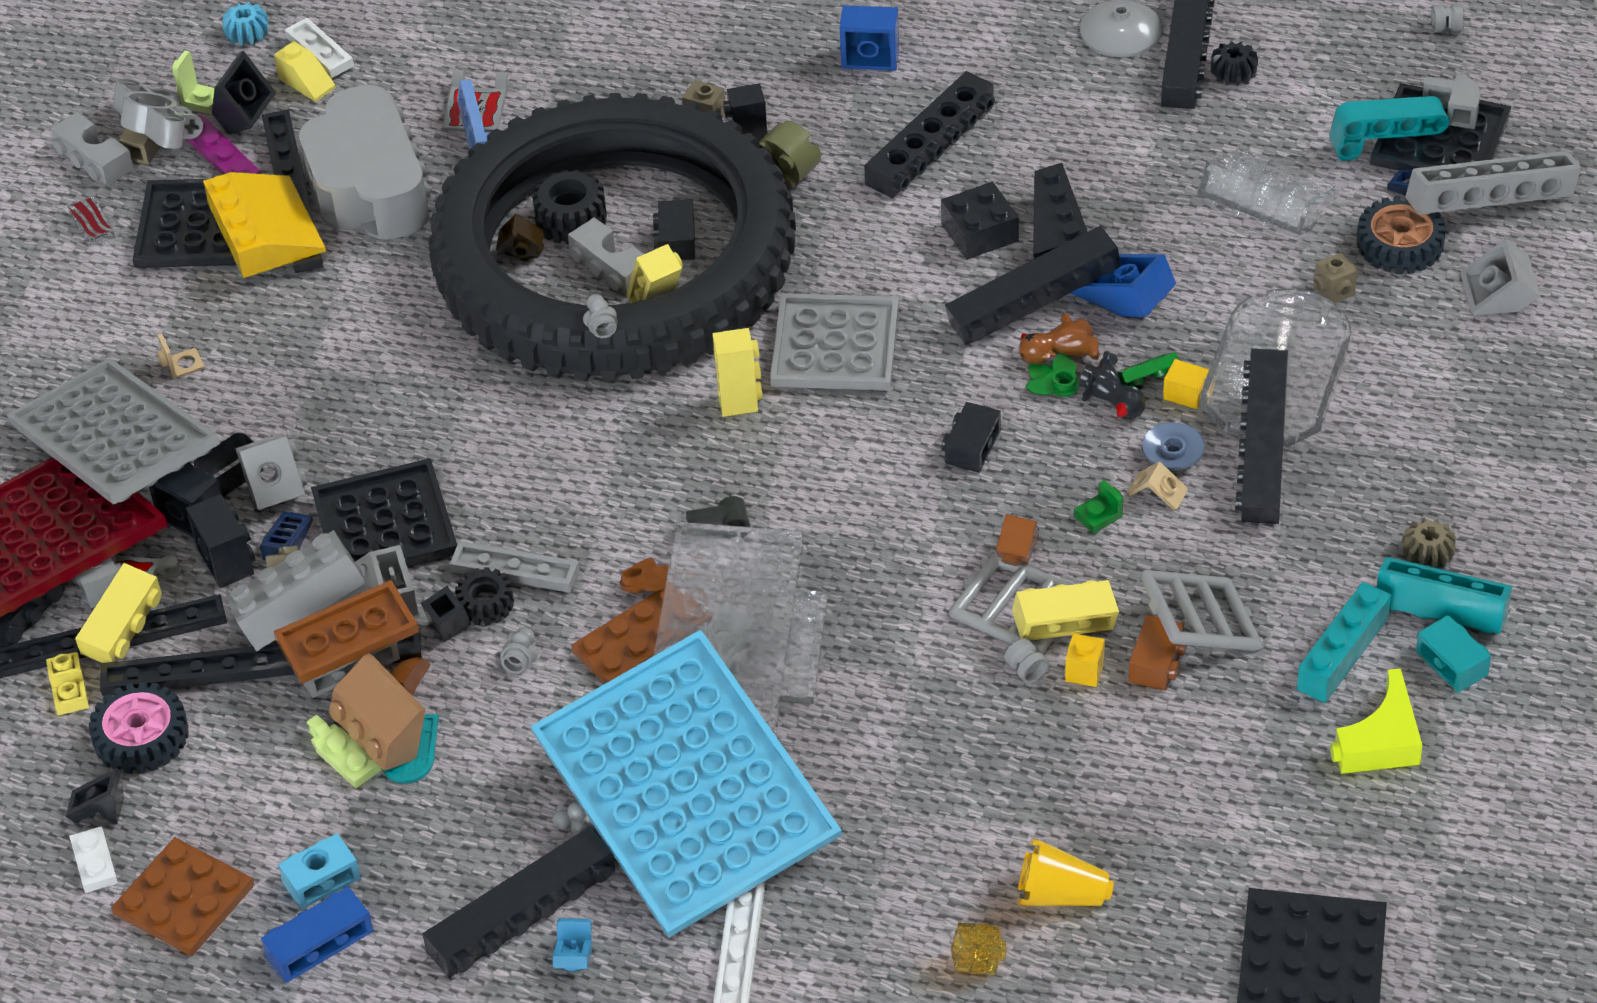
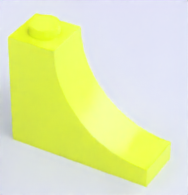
M1401 668L1389 669L1387 671L1386 697L1372 715L1356 724L1336 728L1335 742L1330 743V753L1332 761L1339 763L1341 774L1420 765L1423 745Z

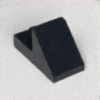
M115 768L72 790L66 817L77 823L98 812L114 824H118L124 800L122 771Z

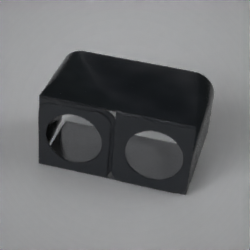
M235 433L212 448L208 454L197 457L193 463L194 467L204 473L214 475L239 459L235 448L253 443L254 441L244 433ZM240 462L216 477L220 483L219 488L222 497L246 482Z

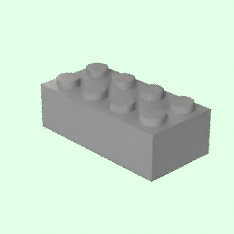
M333 530L328 534L319 535L313 540L312 544L301 551L297 550L290 553L285 558V561L277 566L264 569L256 579L248 584L237 586L226 597V600L236 622L255 650L258 651L276 640L273 631L329 607L366 584L349 552Z

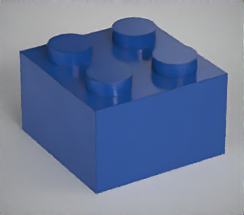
M843 5L839 27L841 68L897 71L900 49L898 7Z

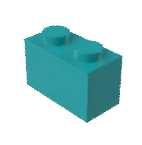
M1449 615L1418 632L1416 653L1456 692L1460 693L1488 676L1491 661L1489 651L1484 645L1478 644L1468 634L1467 630L1461 624H1457Z

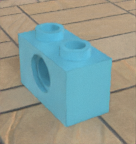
M338 833L318 841L315 845L298 854L289 856L278 864L282 882L301 910L361 879L357 860Z

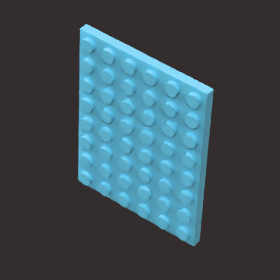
M702 630L695 632L531 726L533 735L606 845L612 851L614 857L668 938L842 836L841 828Z

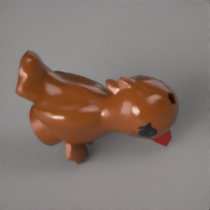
M1063 313L1060 318L1062 324L1058 325L1051 332L1046 334L1022 333L1020 337L1019 353L1022 359L1028 363L1039 364L1046 362L1050 357H1055V353H1063L1071 357L1088 355L1093 360H1099L1098 338L1093 337L1094 334L1091 326L1083 318L1072 322L1070 316Z

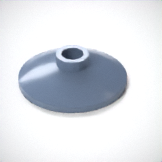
M1176 422L1163 423L1150 429L1145 435L1142 445L1143 453L1149 462L1155 464L1160 461L1168 470H1182L1195 465L1202 458L1205 447L1204 440L1197 430L1186 424Z

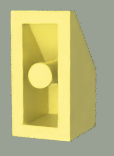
M291 42L274 54L278 79L316 102L336 88L334 82L313 52L297 42Z

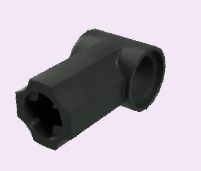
M738 496L726 497L719 502L718 506L685 511L690 538L722 532L728 537L745 535L750 530L745 502Z

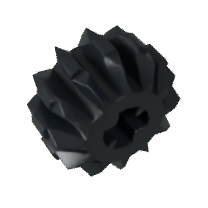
M1230 40L1228 45L1220 43L1219 48L1214 49L1211 55L1210 69L1212 70V75L1216 76L1217 81L1225 80L1226 86L1231 82H1235L1237 86H1239L1241 81L1249 83L1250 78L1255 77L1257 72V52L1252 50V45L1244 46L1242 41L1236 44Z

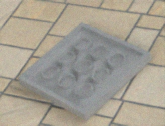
M781 293L770 375L771 387L891 391L899 297Z

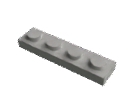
M459 541L450 561V570L453 573L465 574L469 572L473 575V569L479 568V572H484V567H490V572L492 573L496 568L500 570V575L505 573L511 583L569 593L580 570L579 562L574 560Z

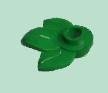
M1059 353L1055 357L1052 366L1029 363L1028 373L1031 381L1025 385V388L1036 395L1055 394L1061 397L1074 395L1079 390V379L1076 376L1077 365L1063 353Z

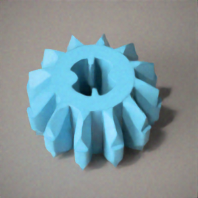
M247 2L245 5H241L238 3L237 7H228V12L223 14V32L232 44L239 42L243 46L246 42H249L253 45L254 40L263 41V35L268 34V17L265 10L261 9L259 4L251 5L250 2Z

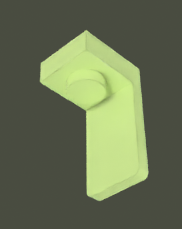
M184 51L179 59L175 60L172 67L181 106L187 107L189 110L211 115L214 88L197 83L191 52Z

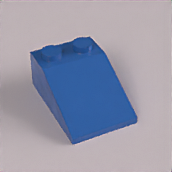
M1119 254L1122 267L1071 292V294L1117 315L1143 318L1148 316L1152 309L1167 296V293L1176 285L1165 254Z

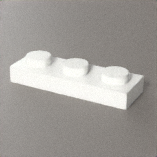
M308 18L285 29L286 38L290 42L295 41L313 52L330 78L354 67L353 58Z

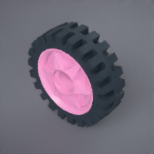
M139 682L138 688H134L133 683L126 684V691H122L118 687L113 690L114 697L106 694L102 697L104 704L98 702L95 705V712H91L89 731L99 759H102L107 767L111 765L113 770L115 768L121 770L123 767L124 772L132 774L134 768L137 769L138 774L145 773V767L150 766L151 771L159 769L158 762H161L164 766L170 763L169 755L176 758L180 754L179 748H184L186 744L185 738H188L189 734L187 717L181 700H179L174 692L171 694L169 688L164 686L161 689L157 683H152L150 688H148L146 682Z

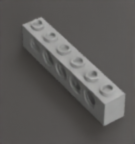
M1568 151L1414 168L1405 198L1417 214L1558 199L1573 196L1581 166Z

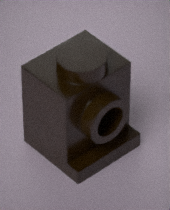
M515 214L499 229L496 250L499 252L505 250L522 261H527L530 257L536 259L544 248L542 243L544 230Z

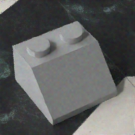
M1506 238L1460 272L1471 313L1474 316L1519 312L1541 296L1528 254Z

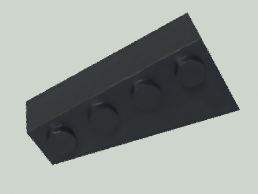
M1063 163L1034 171L1033 256L1035 259L1088 232Z

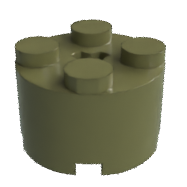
M785 121L783 124L780 122L759 141V148L767 149L772 155L774 164L781 169L787 190L796 186L821 161V153L817 143L812 146L808 140L811 135L802 126L793 121Z

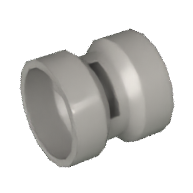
M1452 4L1450 7L1433 5L1431 11L1433 33H1442L1447 29H1450L1452 32H1461L1463 30L1462 5Z
M1026 638L1014 642L1004 655L1006 663L1012 669H1017L1019 677L1028 684L1044 676L1049 667V661L1042 653H1036V647Z

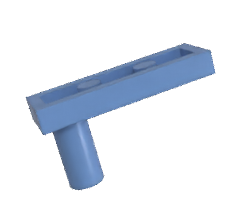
M460 80L457 102L469 149H471L476 143L485 144L487 142V135L490 132L484 131L472 81Z

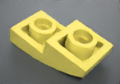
M78 652L59 654L54 658L46 659L57 716L88 709L89 703Z

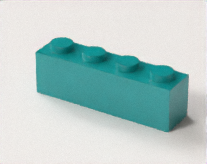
M1386 557L1381 565L1376 588L1391 594L1390 611H1405L1424 619L1434 618L1440 620L1449 615L1457 624L1477 628L1479 631L1488 634L1501 633L1507 620L1513 587Z
M1365 582L1360 584L1299 665L1297 690L1324 703L1328 701L1389 619L1391 594Z

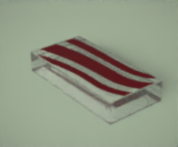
M94 196L67 206L70 216L88 247L115 238L114 231Z

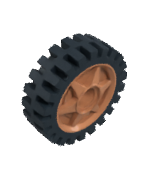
M1394 196L1393 201H1390L1388 197L1382 198L1381 203L1375 201L1371 207L1367 206L1364 209V213H1361L1357 229V248H1359L1361 256L1365 255L1364 260L1368 263L1373 261V266L1377 269L1383 265L1385 272L1390 273L1391 269L1394 268L1396 269V274H1402L1403 269H1406L1408 274L1415 273V267L1419 271H1423L1426 269V265L1431 267L1435 264V260L1438 261L1441 257L1445 243V221L1441 218L1440 212L1417 214L1408 200L1401 201L1400 196Z

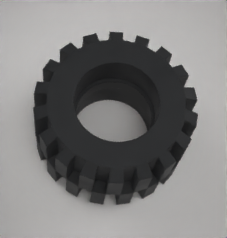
M562 170L561 173L554 172L550 174L549 178L544 177L540 180L541 184L535 186V192L532 194L536 226L544 230V238L548 240L553 238L554 242L559 244L561 241L569 244L568 234L595 217L606 225L607 211L604 188L602 183H599V179L591 177L590 173H580V170H573L572 172Z

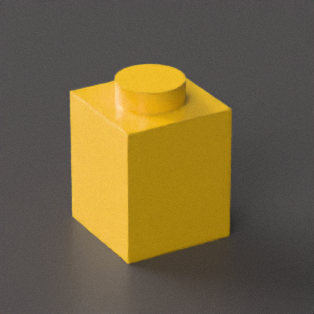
M1175 359L1164 378L1163 399L1198 409L1202 399L1207 400L1212 390V383L1209 382V369Z
M1072 634L1066 655V682L1093 687L1098 686L1104 665L1105 639Z

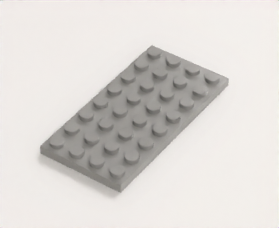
M111 358L7 414L12 426L113 505L129 499L131 494L144 487L154 485L159 478L170 472L180 470L187 462L208 454L212 448L220 444L216 433Z

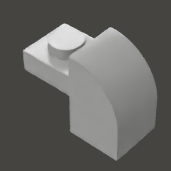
M1457 73L1455 81L1426 76L1423 97L1434 96L1440 99L1444 109H1448L1449 125L1475 129L1480 102V88L1477 83L1471 78Z

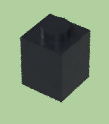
M448 586L421 603L427 619L444 642L471 625L465 608Z

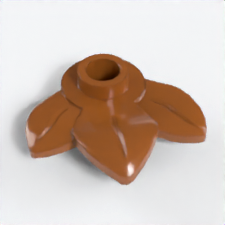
M652 557L647 558L621 573L620 587L623 591L631 594L641 593L644 590L658 591L668 588L674 584V579L679 573L680 566L679 564L656 566Z

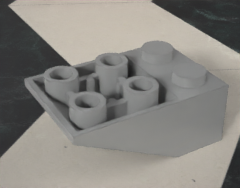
M397 545L369 552L357 560L355 564L366 584L332 604H337L392 580L413 616L419 615L414 588L401 546Z

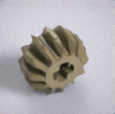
M1424 517L1421 523L1412 521L1409 528L1405 529L1403 533V556H1407L1408 561L1411 563L1418 562L1420 565H1429V567L1436 568L1437 564L1446 567L1449 560L1453 559L1455 555V533L1450 531L1449 524L1440 525L1438 519L1428 522Z

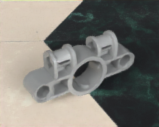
M120 78L116 80L113 108L121 114L120 124L124 128L143 133L159 146L171 149L181 148L183 139H193L202 132L203 122L201 118L192 114L191 110L187 107L180 106L179 101L170 96L164 89L147 88L142 83L133 79Z

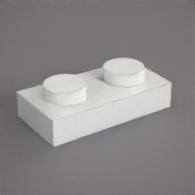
M102 826L69 836L85 893L118 883Z

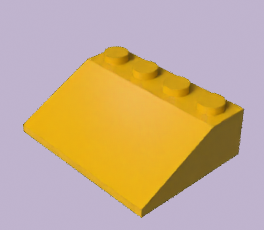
M230 172L203 181L209 207L243 278L326 252V248L290 176Z

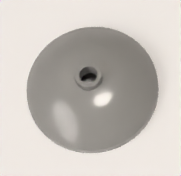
M1108 0L1097 4L1083 15L1079 28L1081 39L1090 49L1110 57H1132L1143 54L1152 49L1162 36V22L1157 13L1148 6L1133 0Z

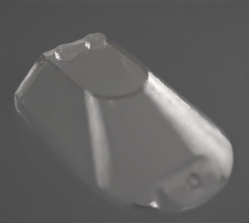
M1299 289L1266 290V295L1255 299L1249 296L1235 307L1229 318L1201 391L1200 407L1227 435L1246 439V431H1240L1241 412H1247L1248 406L1242 405L1243 386H1249V379H1243L1244 360H1250L1251 348L1288 350L1283 447H1290L1320 432L1350 344L1351 326L1347 316H1342L1335 309L1336 304L1329 299Z

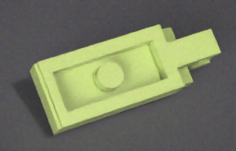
M315 715L306 722L309 726V733L314 737L311 739V743L315 747L316 752L356 789L382 771L381 767L341 727H338L336 724L329 727L318 715Z

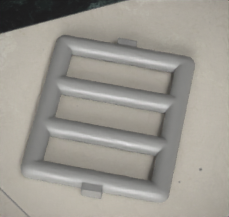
M997 552L989 557L976 576L970 575L966 580L965 590L950 608L949 616L954 620L1012 645L1020 639L1015 621L1009 629L993 622L1024 580L1027 578L1041 584L1039 589L1050 588L1059 584H1073L1024 563H1020V566L1005 564L1001 561L1002 558L997 557ZM998 567L1014 573L981 617L966 611L967 607ZM1056 637L1038 639L1037 642L1034 640L1030 641L1036 647V653L1044 654Z
M1144 570L1140 574L1141 581L1151 600L1149 607L1153 614L1158 615L1171 643L1258 651L1262 648V641L1251 621L1253 614L1249 607L1243 605L1230 578ZM1158 584L1170 586L1191 632H1180ZM1184 586L1196 587L1218 635L1206 633ZM1211 589L1223 591L1245 637L1233 636Z

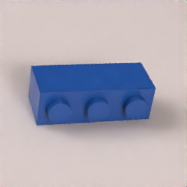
M346 887L338 893L331 894L326 900L309 910L300 912L297 917L280 927L271 929L266 935L261 937L265 957L285 983H288L374 932L369 911L352 890Z

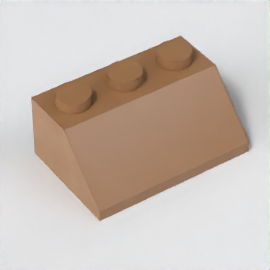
M371 653L365 654L334 687L329 714L383 771L411 762L417 757L426 709Z

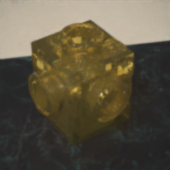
M958 922L950 949L955 971L996 975L999 961H1004L1006 956V942L1001 940L998 926L985 923Z

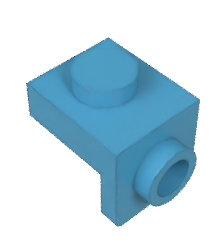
M559 918L557 920V942L553 953V968H561L566 971L588 969L592 953L591 920Z

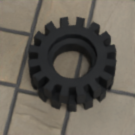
M484 567V572H479V568L473 569V575L469 572L465 573V580L460 578L457 582L458 586H455V596L465 608L469 621L471 622L473 619L474 625L480 626L481 621H484L485 626L490 625V620L494 619L495 623L501 622L500 616L506 618L509 615L508 610L512 611L514 603L512 584L510 579L508 580L505 573L500 575V570L496 568L491 573L490 567ZM483 592L496 594L493 598L485 601L473 599L476 595Z

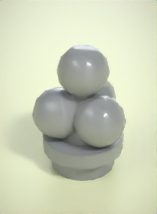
M592 294L586 302L589 310L584 314L583 322L596 337H610L617 328L616 311L608 306L601 295Z
M519 629L511 637V641H508L503 646L500 657L501 665L506 671L520 674L528 669L531 663L537 659L538 651L532 645L535 635L531 629Z
M578 801L572 802L567 810L557 811L552 818L556 828L565 830L571 827L574 835L579 834L588 827L594 832H598Z

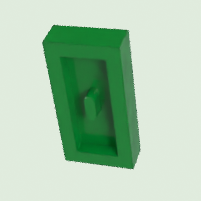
M1176 352L1165 353L1121 369L1117 373L1121 384L1126 383L1127 386H1136L1145 382L1144 376L1153 374L1154 378L1166 375L1174 360L1179 359Z

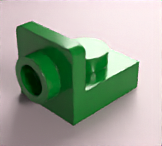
M1103 480L1098 483V495L1074 508V517L1092 534H1095L1123 517V496L1117 488L1111 487Z

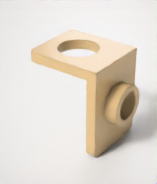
M162 333L157 335L161 350L156 351L160 365L162 368H168L172 379L204 369V364L196 348L171 356L170 349ZM190 357L195 360L191 367L181 368L178 366V362L183 358Z
M1159 461L1137 473L1126 493L1131 496L1149 487L1172 510H1175L1181 504L1188 489Z

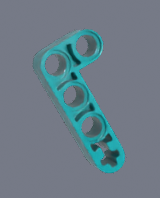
M1434 96L1351 101L1341 104L1336 109L1329 138L1339 160L1347 161L1348 159L1349 161L1355 160L1360 156L1365 139L1440 134L1448 128L1450 120L1440 99Z

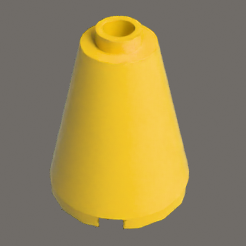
M1035 838L1030 840L1029 845H1034L1035 847L1033 853L1026 852L1018 883V890L1024 889V899L1017 898L1018 905L1102 906L1104 900L1110 901L1114 881L1109 880L1108 872L1044 841Z

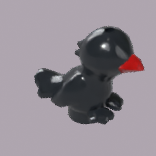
M1105 351L1098 366L1087 363L1079 382V386L1085 388L1082 400L1087 401L1091 396L1111 402L1116 409L1117 417L1128 419L1139 417L1145 409L1146 400L1144 394L1135 386L1121 384L1119 375L1114 368L1118 358L1116 354Z

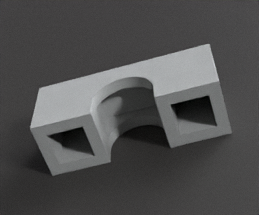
M79 112L72 114L51 128L54 139L52 145L56 152L69 157L77 168L82 167L94 181L99 180L106 186H109L134 169L129 149L113 137L99 143L94 123Z
M594 217L568 234L569 254L575 262H581L587 266L594 276H600L607 281L614 291L619 290L626 296L636 258L644 254L634 246L622 252L613 253L615 252L613 231Z

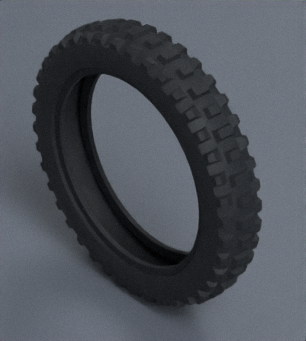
M610 93L608 98L596 99L594 95H587L583 97V101L570 103L566 99L558 101L557 107L549 110L543 107L532 110V116L526 119L516 117L510 120L508 128L503 131L499 129L493 130L487 135V142L485 144L476 143L468 151L469 159H460L455 165V176H448L442 185L443 194H440L435 202L437 212L432 214L430 221L432 235L429 236V256L433 277H435L439 292L446 301L447 308L455 319L462 322V329L471 336L478 335L479 344L486 349L492 350L497 348L498 356L509 362L519 359L521 360L522 367L535 371L539 367L545 368L549 376L558 378L564 373L574 374L575 379L580 381H587L590 376H602L604 381H615L617 375L630 374L632 379L643 378L644 372L657 370L659 374L670 372L672 365L680 362L685 366L697 362L698 355L704 352L713 355L712 333L742 329L745 325L752 327L761 318L760 309L767 310L775 301L774 293L778 292L785 283L784 273L789 269L791 263L790 255L795 251L796 220L795 213L793 212L792 195L790 190H787L783 173L774 164L772 155L767 149L759 148V140L750 133L742 135L741 126L732 120L724 123L722 115L718 112L709 110L704 113L699 111V106L695 103L687 101L685 104L680 105L676 104L672 97L662 96L659 100L649 99L648 95L644 93H636L634 98H622L620 93ZM606 166H644L682 175L710 190L728 208L736 223L732 237L724 251L704 272L672 291L637 302L608 305L616 311L618 323L615 333L607 338L596 337L584 324L583 316L589 310L587 305L563 302L533 292L507 275L490 253L492 239L504 217L517 203L533 192L537 184H541L540 180L544 177L549 178L550 174L554 172L561 173L562 170H568V172L573 170L583 171Z

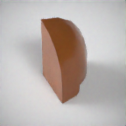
M410 658L401 661L389 673L412 695L429 669L430 663L429 660L424 658Z

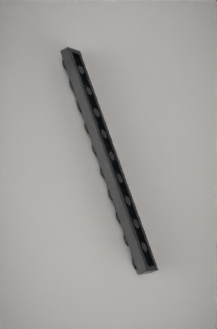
M420 628L418 633L397 642L400 659L390 664L400 663L415 657L422 658ZM271 644L258 651L254 647L101 663L100 690L102 696H105L106 694L114 695L113 690L118 687L122 691H126V684L133 683L134 688H138L139 682H146L148 688H150L152 683H157L161 689L164 686L171 689L295 675L279 645Z

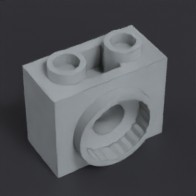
M281 433L235 448L255 508L260 510L305 495L303 486L307 485V480L303 469H297L294 457L298 456V452L293 439L288 440L287 436ZM266 465H273L275 469L273 477L269 480L261 479V469Z

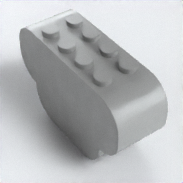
M375 85L356 86L334 94L325 106L326 114L310 119L302 126L299 132L308 183L323 221L330 227L340 230H352L362 227L371 237L384 240L407 236L419 231L428 221L427 198H431L427 182L423 180L424 177H427L423 160L418 161L420 156L416 142H410L412 141V135L409 125H403L405 119L401 106L396 107L391 94L384 88Z

